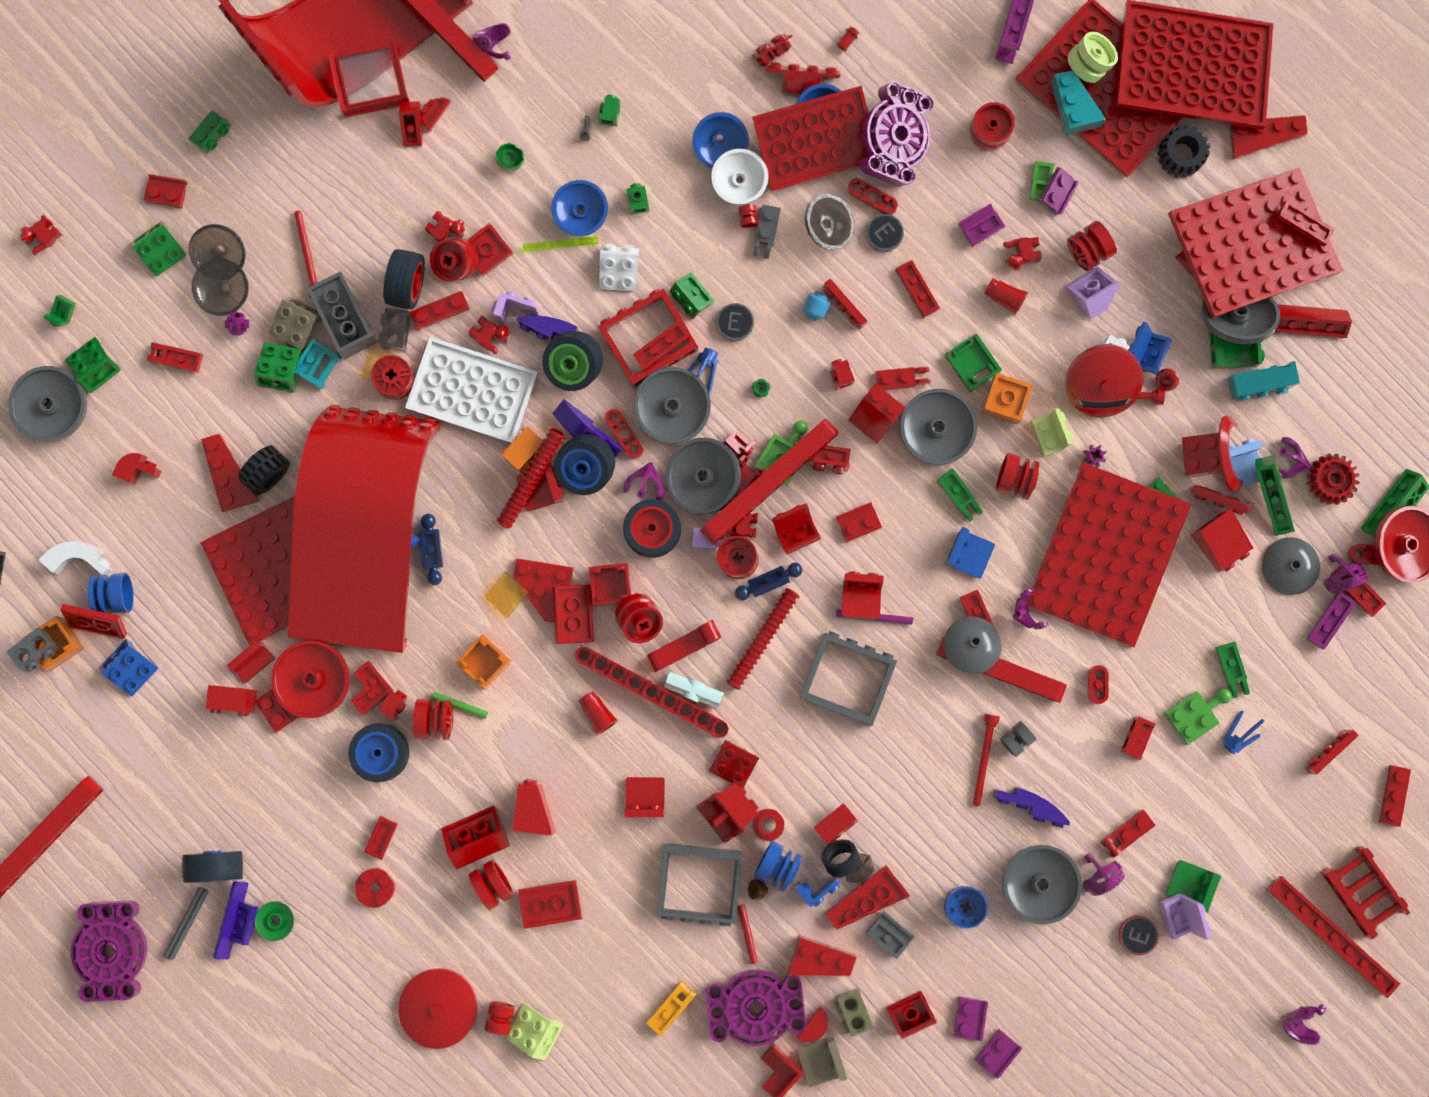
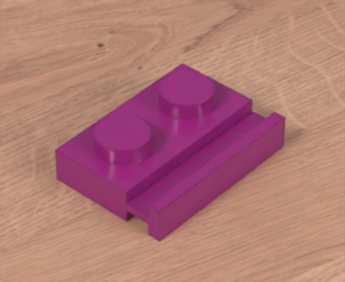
M1057 167L1039 200L1048 208L1054 210L1057 215H1062L1079 182L1075 181L1063 168Z
M991 203L958 223V226L961 227L972 247L1005 228V224L993 209Z
M959 996L954 1037L983 1041L988 1001Z
M999 1029L979 1053L975 1061L999 1079L1022 1050V1047Z

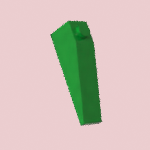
M1275 455L1255 459L1256 473L1275 536L1295 532Z

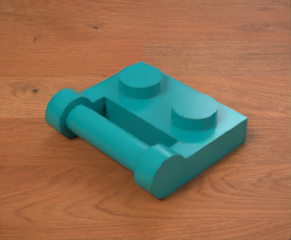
M312 339L300 357L295 373L323 389L325 380L337 361L340 362L342 357ZM326 355L330 356V360L318 379L314 378V374Z

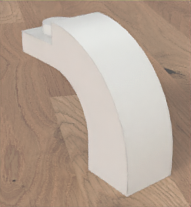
M77 541L55 545L38 560L55 574H60L71 562L78 559H84L102 575L109 576L113 571L109 567L110 563L101 557L104 551L96 546Z

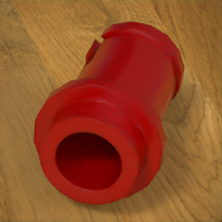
M852 26L845 30L846 33L836 44L844 52L847 51L855 39H858L859 32Z

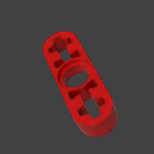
M859 178L852 179L848 184V193L852 197L882 214L893 215L898 207L897 200ZM859 184L860 190L853 191V186ZM865 188H867L864 197L861 196L863 193L862 191H864ZM871 192L876 193L878 199L874 202L869 201L867 195ZM881 197H883V203H881V205L879 206L878 204L880 203ZM889 202H891L892 208L886 210L885 204H889Z
M617 409L609 410L605 415L608 426L628 457L638 459L643 454L641 443L622 413ZM611 414L619 415L617 420L621 426L614 430V427H617L615 422L609 421ZM627 429L630 432L629 437L621 439L619 437L620 430ZM631 441L634 447H639L638 454H630L631 447L629 444L625 446L624 443Z

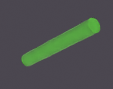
M436 692L432 695V699L435 701L442 700L444 704L445 700H451L452 707L484 719L487 718L488 711Z

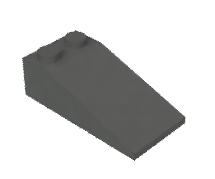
M341 271L307 288L337 352L343 359L378 343Z

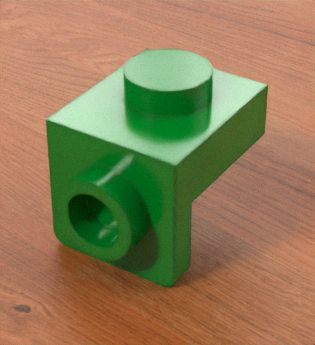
M57 295L51 312L45 314L44 319L56 327L69 324L76 303L62 295Z

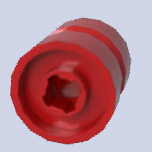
M491 1001L488 1009L490 1017L486 1019L484 1030L493 1034L509 1035L511 1028L509 1019L513 1017L515 1006L505 1002Z

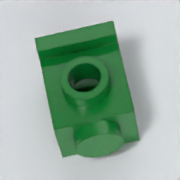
M614 95L605 96L604 103L601 102L599 124L618 126L621 107L620 98Z
M640 183L630 185V188L627 189L631 215L649 212L645 186H641ZM635 195H641L639 199L634 198Z

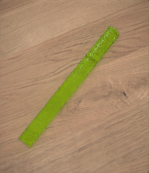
M598 236L523 244V252L598 244Z

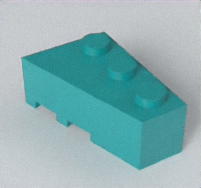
M1074 71L1055 74L1051 81V86L1065 136L1102 127L1106 119Z
M1296 361L1289 362V364L1277 367V365H1273L1267 369H1255L1231 375L1228 377L1232 400L1239 399V402L1250 400L1251 396L1265 398L1270 396L1269 393L1276 392V395L1288 393L1289 389L1300 384Z

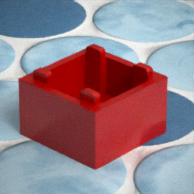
M628 563L589 567L594 607L619 604L622 599L632 595Z
M208 685L205 709H210V713H215V710H217L216 713H221V710L238 712V716H243V713L244 716H249V713H254L255 710L254 701L256 700L257 690Z

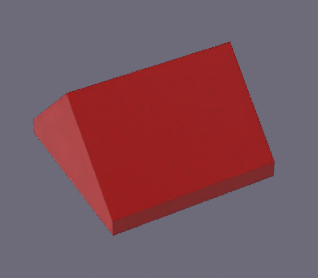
M922 991L886 1007L901 1040L937 1023Z

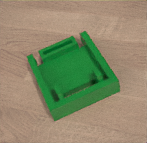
M978 334L972 336L976 342L975 344L969 337L951 349L954 358H952L949 352L944 354L969 392L991 379L996 373L1002 371ZM987 368L990 374L977 382L974 376Z

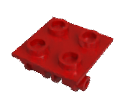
M776 35L771 39L772 43L763 44L756 48V53L752 57L759 58L756 61L760 67L766 66L776 59L772 50L777 57L790 50L789 48L792 46L788 39L793 37V35Z
M725 740L709 771L731 783H740L744 788L759 757Z

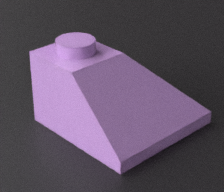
M1096 267L1066 285V288L1079 309L1092 319L1108 309L1119 285L1117 281L1103 270Z

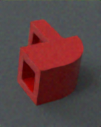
M129 453L117 462L112 476L136 485L141 471L158 478L162 471L156 468L157 464L147 461V456L140 453Z

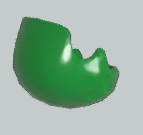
M512 143L502 144L496 151L498 166L508 172L519 169L525 160L523 150Z

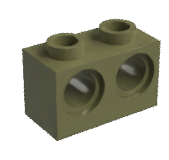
M858 988L836 996L838 1002H835L838 1013H843L845 1020L842 1021L846 1033L850 1031L851 1036H855L874 1028ZM847 999H853L855 1001V1004L852 1008H846L844 1006V1003ZM856 1017L862 1019V1023L858 1027L851 1025L852 1020Z

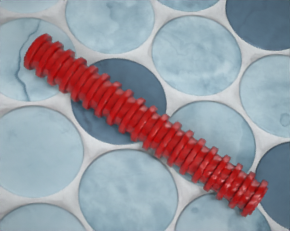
M550 428L546 438L543 439V443L540 444L541 448L537 449L538 453L534 454L535 458L531 459L532 463H529V468H526V473H523V478H520V483H517V488L514 489V492L505 504L506 507L502 509L503 512L497 518L498 524L502 527L512 528V524L515 523V519L518 518V514L524 508V504L527 502L526 499H529V494H532V489H535V484H538V479H541V475L544 474V470L559 448L558 445L565 438L560 430Z
M785 588L786 592L781 594L782 598L778 599L779 602L775 604V609L772 608L773 612L768 614L769 618L765 619L766 623L762 624V629L759 628V633L755 635L756 638L752 639L753 643H750L749 649L745 650L746 654H743V658L739 659L740 663L736 664L737 668L732 670L733 674L729 675L730 678L726 682L733 688L740 690L741 684L744 685L743 681L747 680L746 676L751 674L750 670L754 669L753 666L757 664V659L760 660V655L764 654L763 650L767 649L766 645L771 643L770 639H773V635L777 633L776 630L780 629L779 625L784 623L783 619H786V614H789V610L793 609L792 605L796 604L795 600L800 598L793 590Z

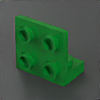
M163 221L131 242L133 249L155 276L160 275L186 256L185 251L168 231Z
M96 337L87 341L81 348L66 358V362L76 380L90 393L121 371L120 367L107 355Z
M265 342L253 374L257 386L294 393L296 389L294 374L301 355V349Z
M1178 860L1166 896L1172 897L1179 893L1201 903L1205 912L1208 913L1221 875Z

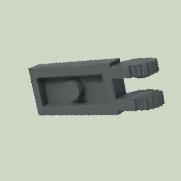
M762 204L753 256H758L761 243L767 245L764 255L765 258L769 259L781 208Z

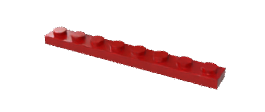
M1279 875L1267 889L1268 892L1385 998H1389L1398 988L1400 983L1285 878Z

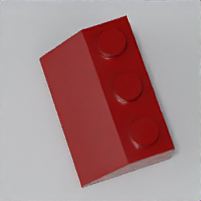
M495 805L441 828L447 856L456 870L510 847L506 830Z

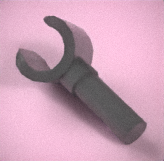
M585 116L583 130L579 133L581 141L584 133L588 134V141L591 140L588 128L589 116Z

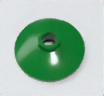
M279 901L264 904L255 916L257 932L269 941L284 939L290 934L294 926L292 910L286 904ZM274 917H278V918H279V923H278V924H275V923H274V921H273Z

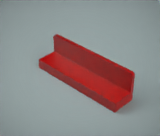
M1277 304L1280 310V320L1275 332L1339 338L1348 337L1352 320L1347 310Z

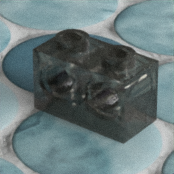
M385 308V313L381 315L382 332H379L378 343H380L383 349L406 352L411 320L409 311ZM393 317H399L397 324H391ZM392 335H396V341L394 343H389V337Z

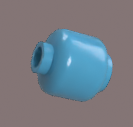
M815 291L814 294H808L802 307L803 311L807 313L806 317L813 321H816L817 318H825L830 307V302L827 300L828 297Z

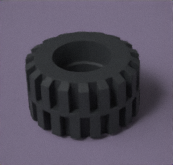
M1185 125L1183 128L1178 126L1176 129H1172L1159 145L1158 156L1161 157L1158 161L1163 163L1162 169H1167L1169 175L1174 173V177L1177 178L1182 175V178L1194 175L1205 164L1210 154V151H1208L1210 143H1206L1208 138L1207 136H1202L1204 133L1202 130L1198 132L1196 131L1197 127L1193 126L1191 129L1189 125ZM1175 145H1187L1192 151V159L1179 157L1175 151Z
M273 445L266 446L246 461L238 474V480L255 496H259L272 489L283 478L289 468L290 461Z

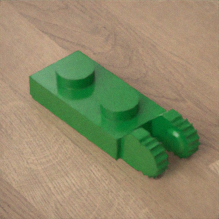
M953 468L937 479L958 510H961L969 522L973 520L972 515L965 507L969 503L978 515L983 513L975 501V497Z
M1231 642L1215 647L1232 697L1238 698V691L1235 682L1240 681L1243 694H1250L1246 680L1247 675L1236 643Z

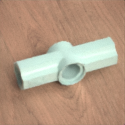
M672 672L669 673L664 686L668 690L682 694L683 697L696 702H703L715 708L719 707L724 695L721 691L705 686L706 684L691 678H684Z

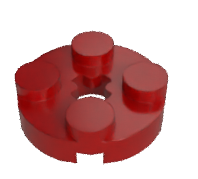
M371 868L363 872L355 884L357 900L370 908H378L387 904L395 892L394 880L386 870L381 868ZM374 882L380 887V890L376 891V893H373L370 889Z

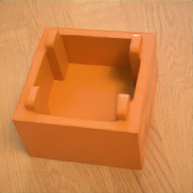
M996 373L993 376L981 413L1018 425L1022 419L1033 385Z
M528 426L525 429L521 428L522 433L506 450L502 449L504 459L521 474L525 473L526 468H529V463H532L531 459L535 458L534 454L538 453L537 449L541 448L540 444L543 443V440Z
M55 616L39 627L47 632L59 648L51 658L44 659L39 663L43 670H54L84 649L72 629L69 628L64 617ZM44 641L39 644V650L44 647Z
M481 634L457 660L456 664L483 689H488L510 665L512 660L490 639Z

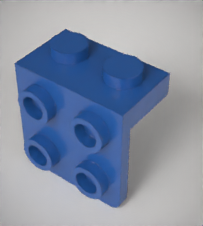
M1143 322L1137 328L1136 338L1130 344L1128 350L1138 359L1143 371L1157 375L1172 340L1171 338L1153 333L1148 323Z

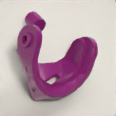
M506 23L487 27L472 35L473 41L491 57L496 59L504 58L506 61L512 58L509 51L497 53L492 50L498 42L510 35L511 29Z
M1282 437L1281 441L1294 448L1298 456L1288 452L1284 447L1280 449V456H1288L1297 461L1293 468L1288 471L1279 469L1281 478H1291L1300 472L1310 469L1311 464L1299 444L1292 438Z
M652 462L634 472L624 483V493H627L634 478L644 477L641 489L637 493L639 498H643L645 496L644 490L647 480L650 478L658 485L656 499L662 500L664 497L663 480Z
M1336 553L1328 556L1331 563L1337 562L1342 566L1336 574L1324 580L1325 588L1330 593H1339L1352 589L1368 579L1366 571L1361 564L1347 565ZM1347 574L1350 575V577H1348V578H1346V579H1344V580H1341V578H1340V577L1345 576V575H1347Z
M1027 589L1017 599L1015 614L1012 617L1029 629H1044L1049 623H1043V621L1036 623L1029 614L1026 604L1029 596L1035 591L1034 589Z
M1091 853L1084 856L1088 863H1092L1097 868L1095 874L1083 882L1085 890L1091 895L1099 896L1105 894L1123 881L1125 874L1122 871L1121 865L1116 861L1101 867ZM1113 871V875L1109 877L1108 874ZM1104 877L1105 881L1098 884L1097 880Z
M1322 1004L1318 1007L1301 1006L1295 1011L1282 1016L1281 1020L1285 1032L1292 1039L1308 1045L1318 1044L1320 1042V1035L1317 1031L1307 1028L1302 1020L1312 1019L1315 1013L1322 1016L1327 1008Z

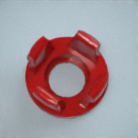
M774 809L759 811V814L753 819L752 823L754 833L764 841L776 840L782 835L785 827L782 815ZM765 818H772L775 821L776 827L772 832H765L762 829L761 824Z

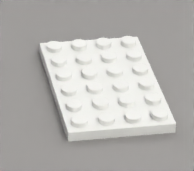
M429 337L405 408L512 444L517 437L538 372Z

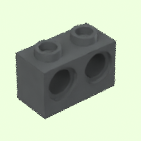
M38 627L6 652L19 670L27 673L35 670L44 659L51 658L59 648L47 632ZM44 641V647L39 650V644ZM28 653V659L23 662V656Z

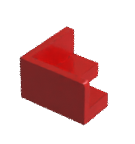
M775 1043L760 1057L774 1071L764 1082L762 1088L772 1097H784L803 1075V1069Z

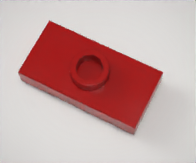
M380 816L364 853L383 860L399 823Z

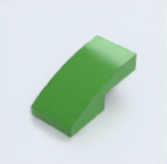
M1035 161L1030 190L1031 199H1040L1053 175L1054 163Z

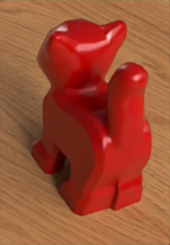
M436 211L432 217L438 222L437 225L434 227L429 222L425 227V231L431 234L438 242L446 240L450 231L457 236H464L463 233L465 231L462 220L453 221L449 217L442 215L440 211Z
M42 215L41 219L34 223L32 227L24 226L21 228V241H25L26 245L30 244L35 237L40 242L39 245L33 248V255H37L40 251L52 246L57 238L62 236V233L53 226L54 224L45 215Z
M1022 237L1003 243L1005 248L1016 247L1017 254L1009 256L1005 261L1014 270H1019L1023 264L1033 261L1038 263L1042 259L1041 250L1033 251V248L1040 246L1038 237Z
M481 315L477 323L482 328L477 331L476 327L472 326L468 332L469 336L476 340L484 349L497 354V347L490 343L494 336L498 340L507 343L509 336L508 327L506 325L497 326Z
M758 513L749 514L728 535L755 538L757 528L751 529L750 523L757 524Z

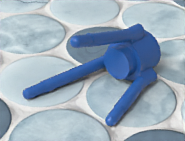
M704 348L688 371L692 372L700 362L702 365L697 373V377H700L705 366L711 367L712 365L708 392L711 395L716 366L719 362L716 359L718 353L710 348Z
M1240 711L1228 733L1223 737L1225 740L1223 746L1233 755L1236 752L1239 753L1243 748L1261 737L1260 734H1257L1243 742L1264 723V719H1261L1240 738L1236 734L1232 737V733L1244 714V711Z

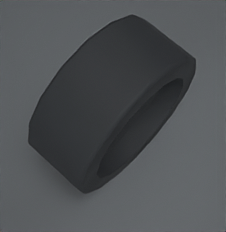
M841 839L831 842L824 848L821 860L828 874L840 878L846 877L857 870L861 857L853 842ZM851 853L846 861L839 864L831 863L837 855Z

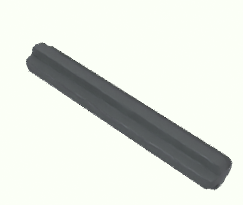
M199 887L164 953L165 958L173 960L177 955L209 893L206 888Z

